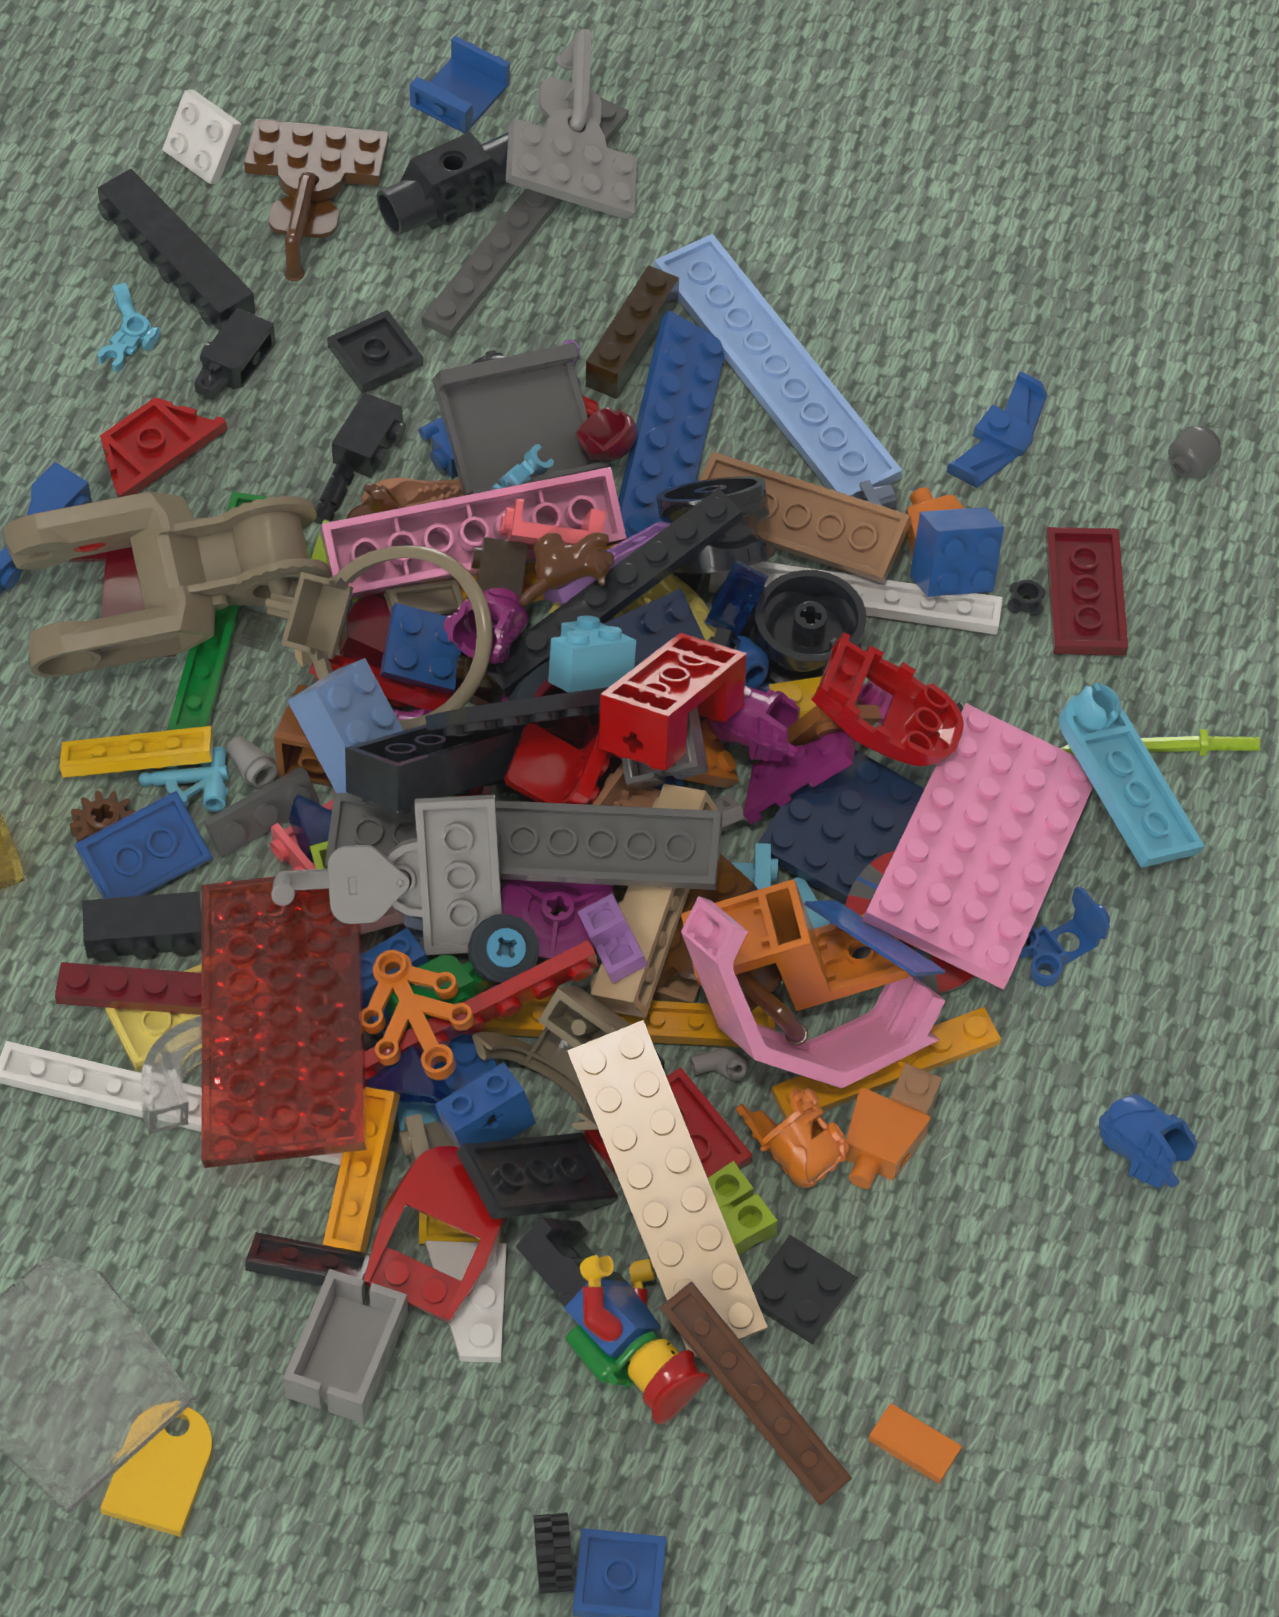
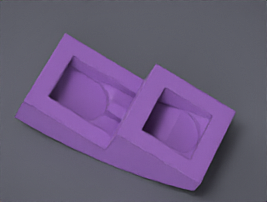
M613 893L578 911L584 927L613 983L648 966V962Z

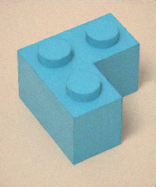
M579 616L577 621L562 623L561 637L551 638L548 682L568 693L610 687L634 669L636 640L623 634L622 630L618 627L606 626L600 623V619L594 616Z

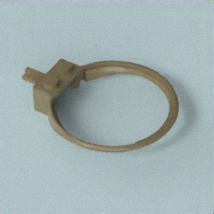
M406 545L374 550L356 558L331 578H323L301 572L294 598L273 592L270 599H266L265 606H268L267 614L288 620L281 645L306 652L311 657L318 679L321 680L333 672L328 658L334 660L354 588L348 586L349 583H353L368 569L385 561L401 558L425 560L443 568L459 582L471 602L477 627L475 654L465 680L449 700L426 715L463 708L479 688L490 661L493 626L489 606L482 589L462 564L452 557L431 548ZM426 715L398 721L402 729L407 730L425 725Z

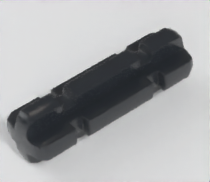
M339 463L335 466L332 472L334 477L329 478L319 499L321 503H318L315 507L317 514L315 523L322 525L324 520L332 522L335 516L333 512L338 510L348 490L346 486H349L354 478V469L350 465Z

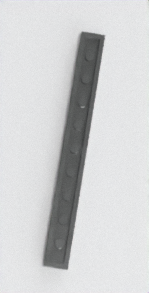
M600 97L602 114L599 126L605 135L607 145L628 119L629 110ZM525 189L422 315V324L452 338L560 204L562 199Z

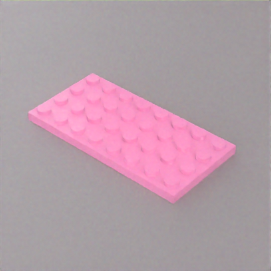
M966 703L961 712L964 727L958 746L948 758L936 764L862 921L1004 990L1093 785L1075 755Z

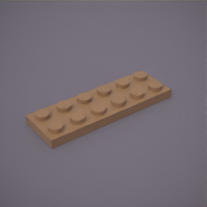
M712 451L699 481L735 476H752L765 480L770 517L762 520L758 526L757 534L765 541L771 543L774 548L885 584L912 522L910 515Z

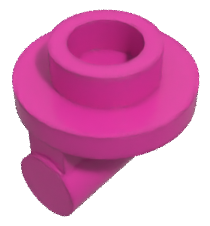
M868 682L860 690L857 705H878L882 719L877 723L882 724L892 695L872 682Z

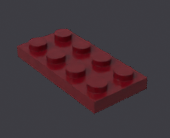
M1047 527L1045 538L1053 654L1126 656L1128 638L1119 529Z

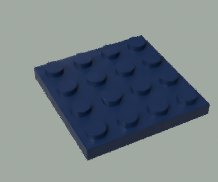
M855 750L852 765L815 787H810L806 784L797 789L791 795L792 800L779 808L758 843L771 844V859H778V866L804 879L839 901L846 903L851 887L859 874L878 857L896 850L924 788Z

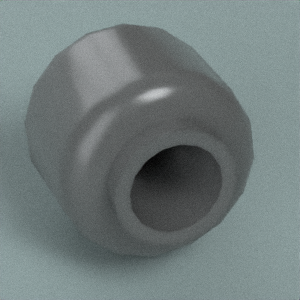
M1190 426L1186 428L1170 444L1168 449L1169 459L1171 460L1170 466L1173 471L1181 477L1188 476L1195 479L1203 477L1220 459L1221 442L1219 437L1206 426Z

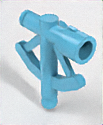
M220 746L214 747L212 762L197 764L200 766L198 768L180 769L181 765L169 766L166 767V770L153 771L152 773L143 772L139 776V783L144 787L166 785L168 795L177 790L185 807L189 805L188 798L200 790H204L203 807L212 812L221 811L225 808L226 796L229 793V789L224 784V780H229L230 776L229 767L225 765L226 749ZM196 783L184 792L178 787V784Z

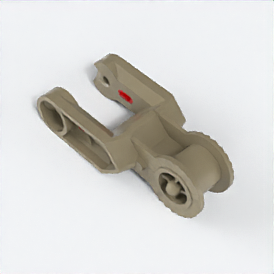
M145 492L35 513L10 522L3 528L2 535L5 547L18 569H43L62 564L72 558L132 547L145 610L89 621L71 620L56 622L30 632L28 656L31 672L41 677H60L183 653L214 636L215 613L217 610L232 605L265 606L266 599H270L273 592L294 598L301 572L323 578H331L329 566L325 562L309 558L303 532L316 519L315 505L305 497L299 498L295 495L287 497L282 495L277 498L268 497L264 500L256 499L251 503H243L239 507H232L228 512L222 513L219 516L195 519L184 497L157 492Z

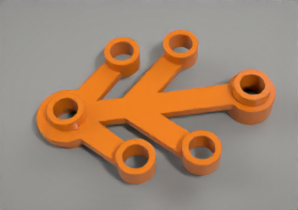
M397 950L384 951L377 957L373 966V975L378 984L368 1007L360 1013L361 1025L364 1031L369 1034H376L384 1029L386 1019L383 1015V1010L394 990L399 1002L383 1039L379 1040L375 1045V1054L379 1062L389 1066L399 1061L401 1057L399 1043L408 1022H410L424 1050L421 1056V1063L425 1073L434 1080H444L454 1072L456 1061L448 1046L438 1044L424 1014L448 1020L454 1029L464 1031L469 1029L474 1023L472 1010L465 1003L454 1005L414 994L409 983L434 988L439 998L451 999L457 994L459 989L456 978L452 973H436L413 967L410 958L406 954ZM393 968L400 969L398 972L394 974H388V972ZM444 982L452 983L447 989L439 988ZM458 1014H467L465 1019L461 1021L455 1020ZM370 1017H379L377 1022L373 1024L366 1023ZM394 1048L390 1055H382L384 1049ZM439 1062L447 1063L442 1068L434 1069V1066Z

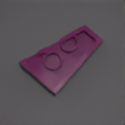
M843 730L835 734H827L821 739L808 744L795 746L799 750L795 758L787 757L786 755L782 762L760 759L758 762L753 763L743 816L750 824H753L762 818L760 813L762 810L774 803H777L779 807L785 805L792 800L791 795L802 786L808 784L810 787H815L852 765L856 741Z

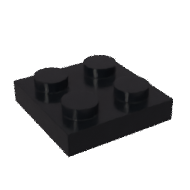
M388 310L327 337L328 348L362 394L423 366V356Z
M789 1235L755 1281L752 1290L762 1313L813 1345L857 1284L858 1277Z

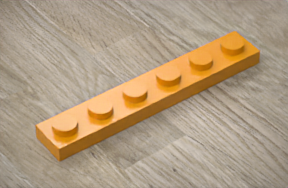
M985 1007L934 1025L930 1032L940 1040L844 1088L801 1075L771 1086V1094L784 1120L794 1113L789 1103V1092L796 1087H799L801 1091L808 1088L813 1090L819 1098L818 1106L825 1111L857 1099L861 1087L875 1092L896 1084L905 1063L928 1072L1000 1045L1001 1037Z

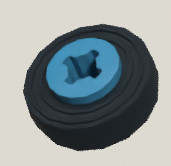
M495 914L483 920L473 930L468 943L469 961L474 971L487 982L499 985L536 966L539 957V940L533 928L522 918L511 914Z

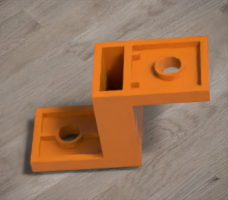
M794 879L715 903L748 931L734 959L733 970L735 975L776 963L796 1011L909 978L908 972L873 949L862 959L853 958L852 954L855 950L868 946L833 923L814 929ZM691 910L681 913L683 926L685 925ZM693 964L695 977H696L697 982H698V984H699V986H700V985H702V984H701V982H700L699 976H698L697 971H696V969H695V966H694V964Z

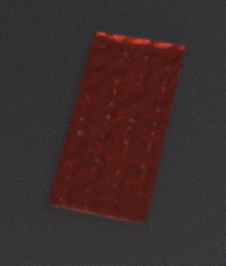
M275 876L202 885L201 1161L205 1168L367 1150L364 1027L362 1024L361 923H343L333 915L330 907L329 888L294 890L295 896L293 901L288 905L279 906L275 904L271 897Z

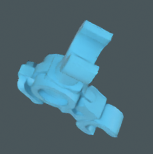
M125 282L112 286L115 294V303L123 315L121 329L109 340L110 345L102 347L97 355L100 364H103L108 358H116L112 363L114 372H118L124 367V359L127 354L133 356L141 344L143 350H152L161 335L160 327H151L150 322L145 316L141 315L140 312L136 313Z
M536 444L525 453L524 461L520 465H515L498 480L501 485L496 483L491 489L496 490L526 484L531 480L530 476L532 474H544L553 466L554 460L551 458L547 462H542L537 456V452L542 447L540 444Z

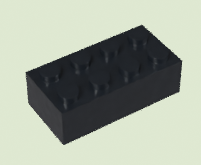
M425 724L346 747V792L362 798V801L365 803L379 804L387 807L389 812L407 813L415 806V799L465 795L470 792V789L478 786H494L498 784V780L505 778L514 755V731L500 727L485 731H471L444 736L443 729L427 731V725Z

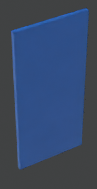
M805 901V906L909 974L923 976L945 973L944 969L890 934L863 922L862 916L839 901Z

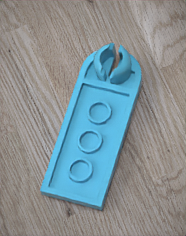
M1100 683L1093 684L1091 687L1086 685L1080 694L1071 698L1061 710L1059 726L1063 736L1140 867L1143 868L1197 855L1205 845L1128 716L1121 708L1119 696L1106 685Z

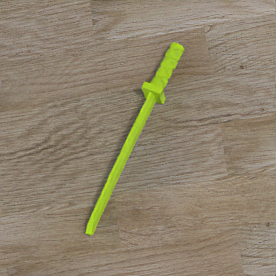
M1200 729L1199 736L1141 738L1149 753L1199 751V756H1207L1208 750L1260 751V737L1208 736V729ZM1069 745L1060 748L1075 755Z

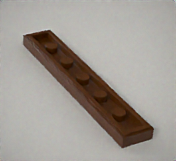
M692 1281L659 1307L819 1505L823 1504L852 1479Z

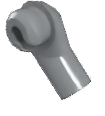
M719 1048L689 1057L695 1076L715 1071L730 1080L739 1081L748 1072L746 1060L727 1048Z

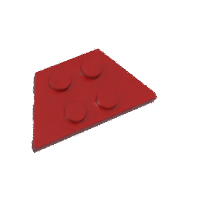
M154 397L100 435L101 444L117 498L137 494L227 430L226 420L219 416H216L215 420L197 415L196 409L186 406H175L170 401Z

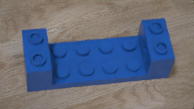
M408 928L340 967L347 986L364 1009L368 1007L378 984L373 975V966L381 953L387 950L400 951L410 958L413 967H419L429 962L426 953ZM393 968L388 972V974H394L398 972L400 969ZM385 1008L383 1010V1015L386 1019V1025L384 1029L381 1031L383 1035L385 1034L391 1020L389 1015L385 1012ZM373 1016L371 1017V1019L375 1023L377 1022L379 1017ZM465 1033L450 1040L451 1043L448 1047L453 1053L456 1067L448 1078L434 1080L428 1077L421 1063L422 1055L414 1058V1063L403 1069L402 1072L454 1146L460 1148L463 1144L511 1139L536 1124L525 1091L504 1062L498 1066L493 1059L484 1061L480 1058L472 1039L473 1035H465ZM439 1062L434 1066V1069L442 1068L447 1063ZM490 1119H493V1120H494L493 1122H491V1123L488 1124V1120H490Z

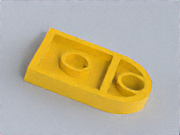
M179 1404L157 1406L139 1417L134 1423L100 1507L101 1514L182 1537L213 1452L212 1435L205 1419L195 1410ZM175 1418L185 1419L190 1424L188 1431L181 1436H171L165 1430L167 1424Z

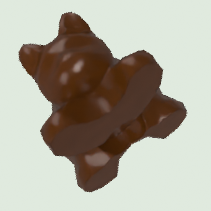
M551 532L540 537L533 547L536 556L535 570L538 581L524 591L519 600V605L525 607L549 589L563 588L584 577H593L601 586H604L605 577L614 562L613 553L603 549L609 543L608 535L595 532L588 534L573 545L567 544L558 533Z

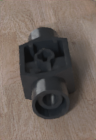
M468 132L411 158L400 182L377 193L380 213L392 233L399 236L425 223L432 230L442 225H451L459 217L472 211L479 212L492 203L499 189L510 185V183L506 182L509 132L483 144L471 132Z

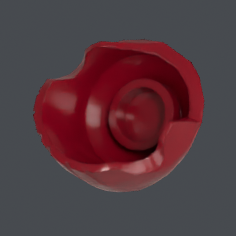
M609 407L603 408L590 416L576 431V436L581 446L594 461H615L627 455L634 446L637 438L635 422L630 415L621 409H618L619 413Z

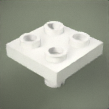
M185 90L162 150L209 184H216L221 179L242 124L195 90Z

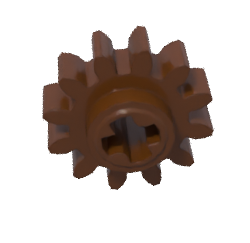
M96 791L95 801L90 802L89 799L82 797L81 804L83 810H71L73 820L69 824L71 835L76 837L78 843L136 811L132 810L129 798L118 803L116 791H113L108 799H103L102 793Z

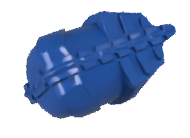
M1132 1094L1115 1101L1109 1111H1106L1099 1118L1100 1136L1103 1142L1112 1151L1131 1162L1128 1172L1130 1177L1133 1176L1143 1183H1148L1158 1189L1163 1187L1165 1183L1171 1188L1179 1184V1179L1172 1172V1166L1175 1161L1190 1160L1197 1148L1196 1136L1190 1131L1186 1121L1182 1118H1177L1174 1114L1168 1115L1139 1094Z

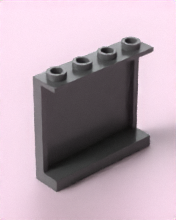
M575 343L440 370L432 379L463 496L491 491V488L496 483L501 485L498 480L515 465H520L524 461L525 453L536 444H540L542 447L537 452L538 458L542 462H547L552 458L554 464L544 474H532L530 476L531 480L528 483L603 469L608 466L607 461L600 462L591 459L576 436V431L588 419L573 365V361L578 357Z

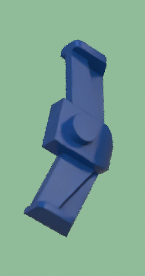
M1019 372L1005 410L992 404L974 429L973 436L982 441L957 460L950 462L946 472L978 488L1018 456H1023L1032 444L1033 433L1047 398L1043 383L1024 372Z

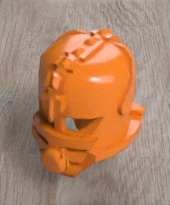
M796 1087L789 1092V1103L794 1113L779 1125L763 1110L751 1112L744 1104L737 1106L736 1111L744 1118L745 1124L752 1130V1137L758 1139L762 1145L760 1147L761 1151H770L774 1159L782 1166V1169L797 1186L802 1188L815 1186L818 1180L824 1179L829 1171L832 1172L836 1169L839 1162L843 1163L846 1159V1153L849 1150L848 1141L845 1140L844 1134L837 1124L832 1121L827 1125L823 1120L822 1115L825 1112L818 1106L819 1098L809 1088L801 1091L799 1087Z

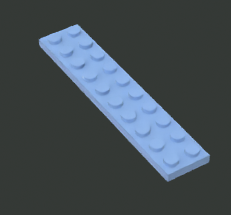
M713 234L654 260V268L679 277V302L700 328L708 331L720 340L724 359L826 488L860 499L863 494L859 487L860 482L870 480L875 488L889 485L901 479L902 469Z

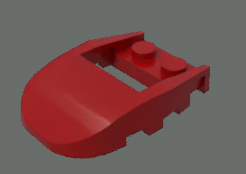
M843 633L832 647V654L817 691L811 700L853 740L884 756L914 766L933 765L948 758L956 750L964 727L963 717L956 703L934 683L925 686L913 676L916 670L904 662L899 667L882 658L884 652L872 646H869L864 651L849 641L850 635ZM865 678L892 695L882 725H878L876 728L860 718L861 711L854 706Z
M438 1146L425 1151L413 1161L393 1194L389 1196L382 1211L383 1214L374 1237L370 1258L362 1280L369 1287L374 1283L407 1294L408 1305L451 1324L455 1318L456 1311L466 1296L471 1294L489 1262L492 1261L498 1248V1241L506 1218L492 1219L456 1153L459 1147ZM405 1205L480 1239L461 1281L387 1247V1243Z

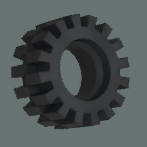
M568 1512L533 1515L539 1594L574 1591Z

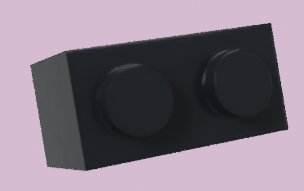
M364 392L332 441L333 463L336 465L339 463L350 465L354 472L372 478L377 468L382 469L386 465L392 444L394 442L399 443L404 436L406 424L403 423L402 407Z

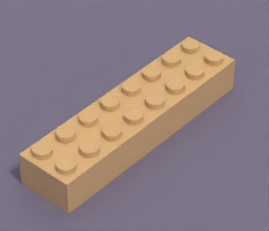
M644 1020L568 1050L577 1077L667 1301L692 1281L739 1340L768 1330ZM681 1335L686 1349L694 1353L695 1359L699 1358L696 1352L691 1348V1346Z

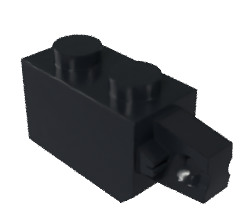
M237 307L229 319L223 320L218 334L212 342H207L201 351L200 361L202 362V369L194 383L195 392L214 400L226 387L232 389L244 387L276 344L274 323Z

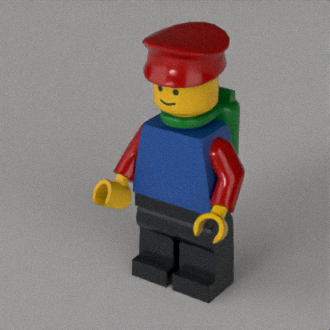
M541 1217L515 1247L549 1287L555 1292L561 1293L558 1300L578 1323L566 1336V1342L601 1383L623 1385L625 1389H629L630 1386H637L643 1393L642 1399L644 1404L652 1409V1419L656 1424H664L672 1420L706 1385L710 1375L698 1370L692 1351L685 1350L679 1352L669 1340L658 1339L657 1335L661 1330V1326L647 1308L648 1290L644 1289L643 1282L655 1280V1270L651 1259L634 1261L630 1265L629 1273L633 1284L632 1288L619 1272H613L614 1264L610 1256L606 1255L599 1258L585 1244L582 1239L589 1232L580 1221Z

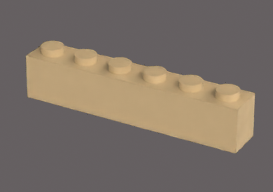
M668 784L663 785L660 796L654 800L652 808L717 811V806L705 790ZM628 886L624 899L619 903V906L648 962V966L613 983L601 962L599 971L595 972L591 980L590 995L613 1012L646 1018L690 889Z

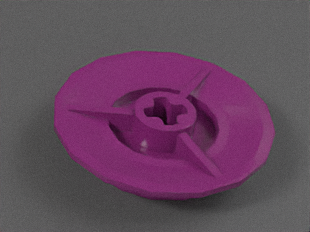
M509 880L502 891V914H511L526 921L533 928L539 940L538 958L551 959L587 940L595 949L578 911L612 894L613 889L611 885ZM558 907L564 909V912L561 911L558 916L551 914V911L555 912Z

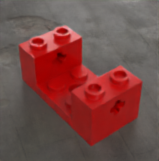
M679 633L601 693L599 749L614 753L619 758H629L647 764L652 769L666 771L686 755L687 718L690 711L698 707V713L706 716L707 719L716 722H726L743 708L747 653Z

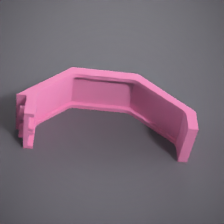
M698 896L681 931L718 1027L754 1060L844 1088L940 1040L930 1031L940 1016L945 1000L918 978L909 974V978L886 984L875 1006L865 1015L813 1039L806 1040L802 1045H791L786 1040L785 1033L756 1024L734 973V959L748 931L711 900Z

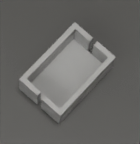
M329 1269L283 1377L286 1398L321 1409L325 1402L328 1403V1412L364 1424L408 1317L407 1294L372 1283L369 1289V1307L364 1305L366 1302L364 1280Z

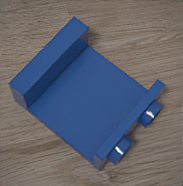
M454 36L451 39V59L430 82H427L417 76L411 82L410 106L466 134L510 85V63L477 47L471 42Z

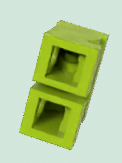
M734 1161L707 1178L739 1256L761 1241L765 1243L777 1236L778 1220L758 1193L754 1194V1188Z

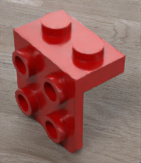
M528 724L521 734L504 780L508 786L536 802L591 805L599 792V787L596 786L597 779L606 771L610 758L606 756L608 751L599 749V734L580 751L539 726Z

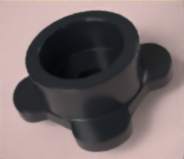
M1021 580L1011 584L1010 592L1012 593V598L1007 604L1011 612H1029L1033 616H1038L1043 612L1044 607L1041 604V599L1045 596L1046 591L1041 585L1033 580Z

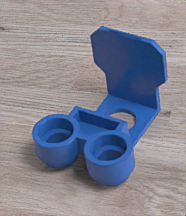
M1077 886L1074 888L1072 896L1075 908L1073 919L1052 931H1049L1045 925L1038 929L1032 926L1026 939L1028 946H1023L1019 958L1032 955L1030 976L1040 986L1046 987L1057 983L1064 965L1096 948L1099 945L1100 939L1104 940L1107 938L1110 928V917L1106 909L1102 905L1096 904L1082 887ZM1065 932L1075 934L1080 941L1078 949L1072 952L1065 951L1057 941L1058 936ZM1047 970L1051 975H1043L1039 971Z

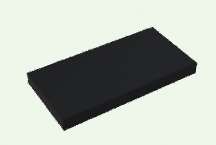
M582 1132L463 1144L456 1152L492 1219L603 1207L613 1204L618 1198L616 1191Z

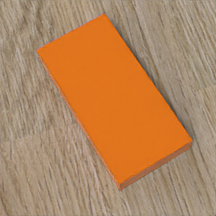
M892 1403L889 1404L868 1438L869 1442L938 1484L942 1482L962 1449L960 1444Z

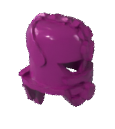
M491 587L483 591L489 606L493 626V642L489 663L498 664L508 660L512 642L521 634L529 619L525 607L519 605L520 598L515 592L507 588ZM467 599L453 615L446 617L443 628L447 632L448 641H452L464 654L474 658L477 627L471 602Z
M745 686L744 706L726 722H716L706 718L711 732L717 738L749 747V757L751 760L761 759L764 761L782 762L786 755L787 757L795 758L799 753L796 747L788 743L787 728L799 719L800 707L796 705L795 700L789 699L781 691L774 692L768 689L767 692Z

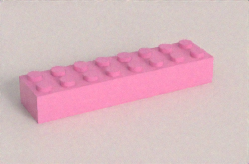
M611 467L323 523L320 528V534L331 577L335 576L347 564L368 552L381 548L406 545L422 546L440 551L462 564L471 575L477 574V569L471 568L474 546L481 547L484 537L506 539V536L500 535L502 514L505 513L506 507L513 505L516 498L524 499L523 521L581 530L582 520L591 509L606 511L603 531L609 537V543L606 546L618 544L627 538ZM528 550L526 564L536 562L534 551ZM401 558L385 561L368 569L353 583H349L348 586L354 587L351 599L384 593L387 588L454 579V577L443 568L431 562L415 558Z

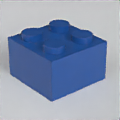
M986 507L920 512L910 578L927 597L993 592L1004 526Z

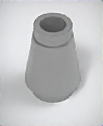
M243 736L233 738L227 745V753L247 785L263 788L275 779L277 766L275 765V759L271 755L246 740Z

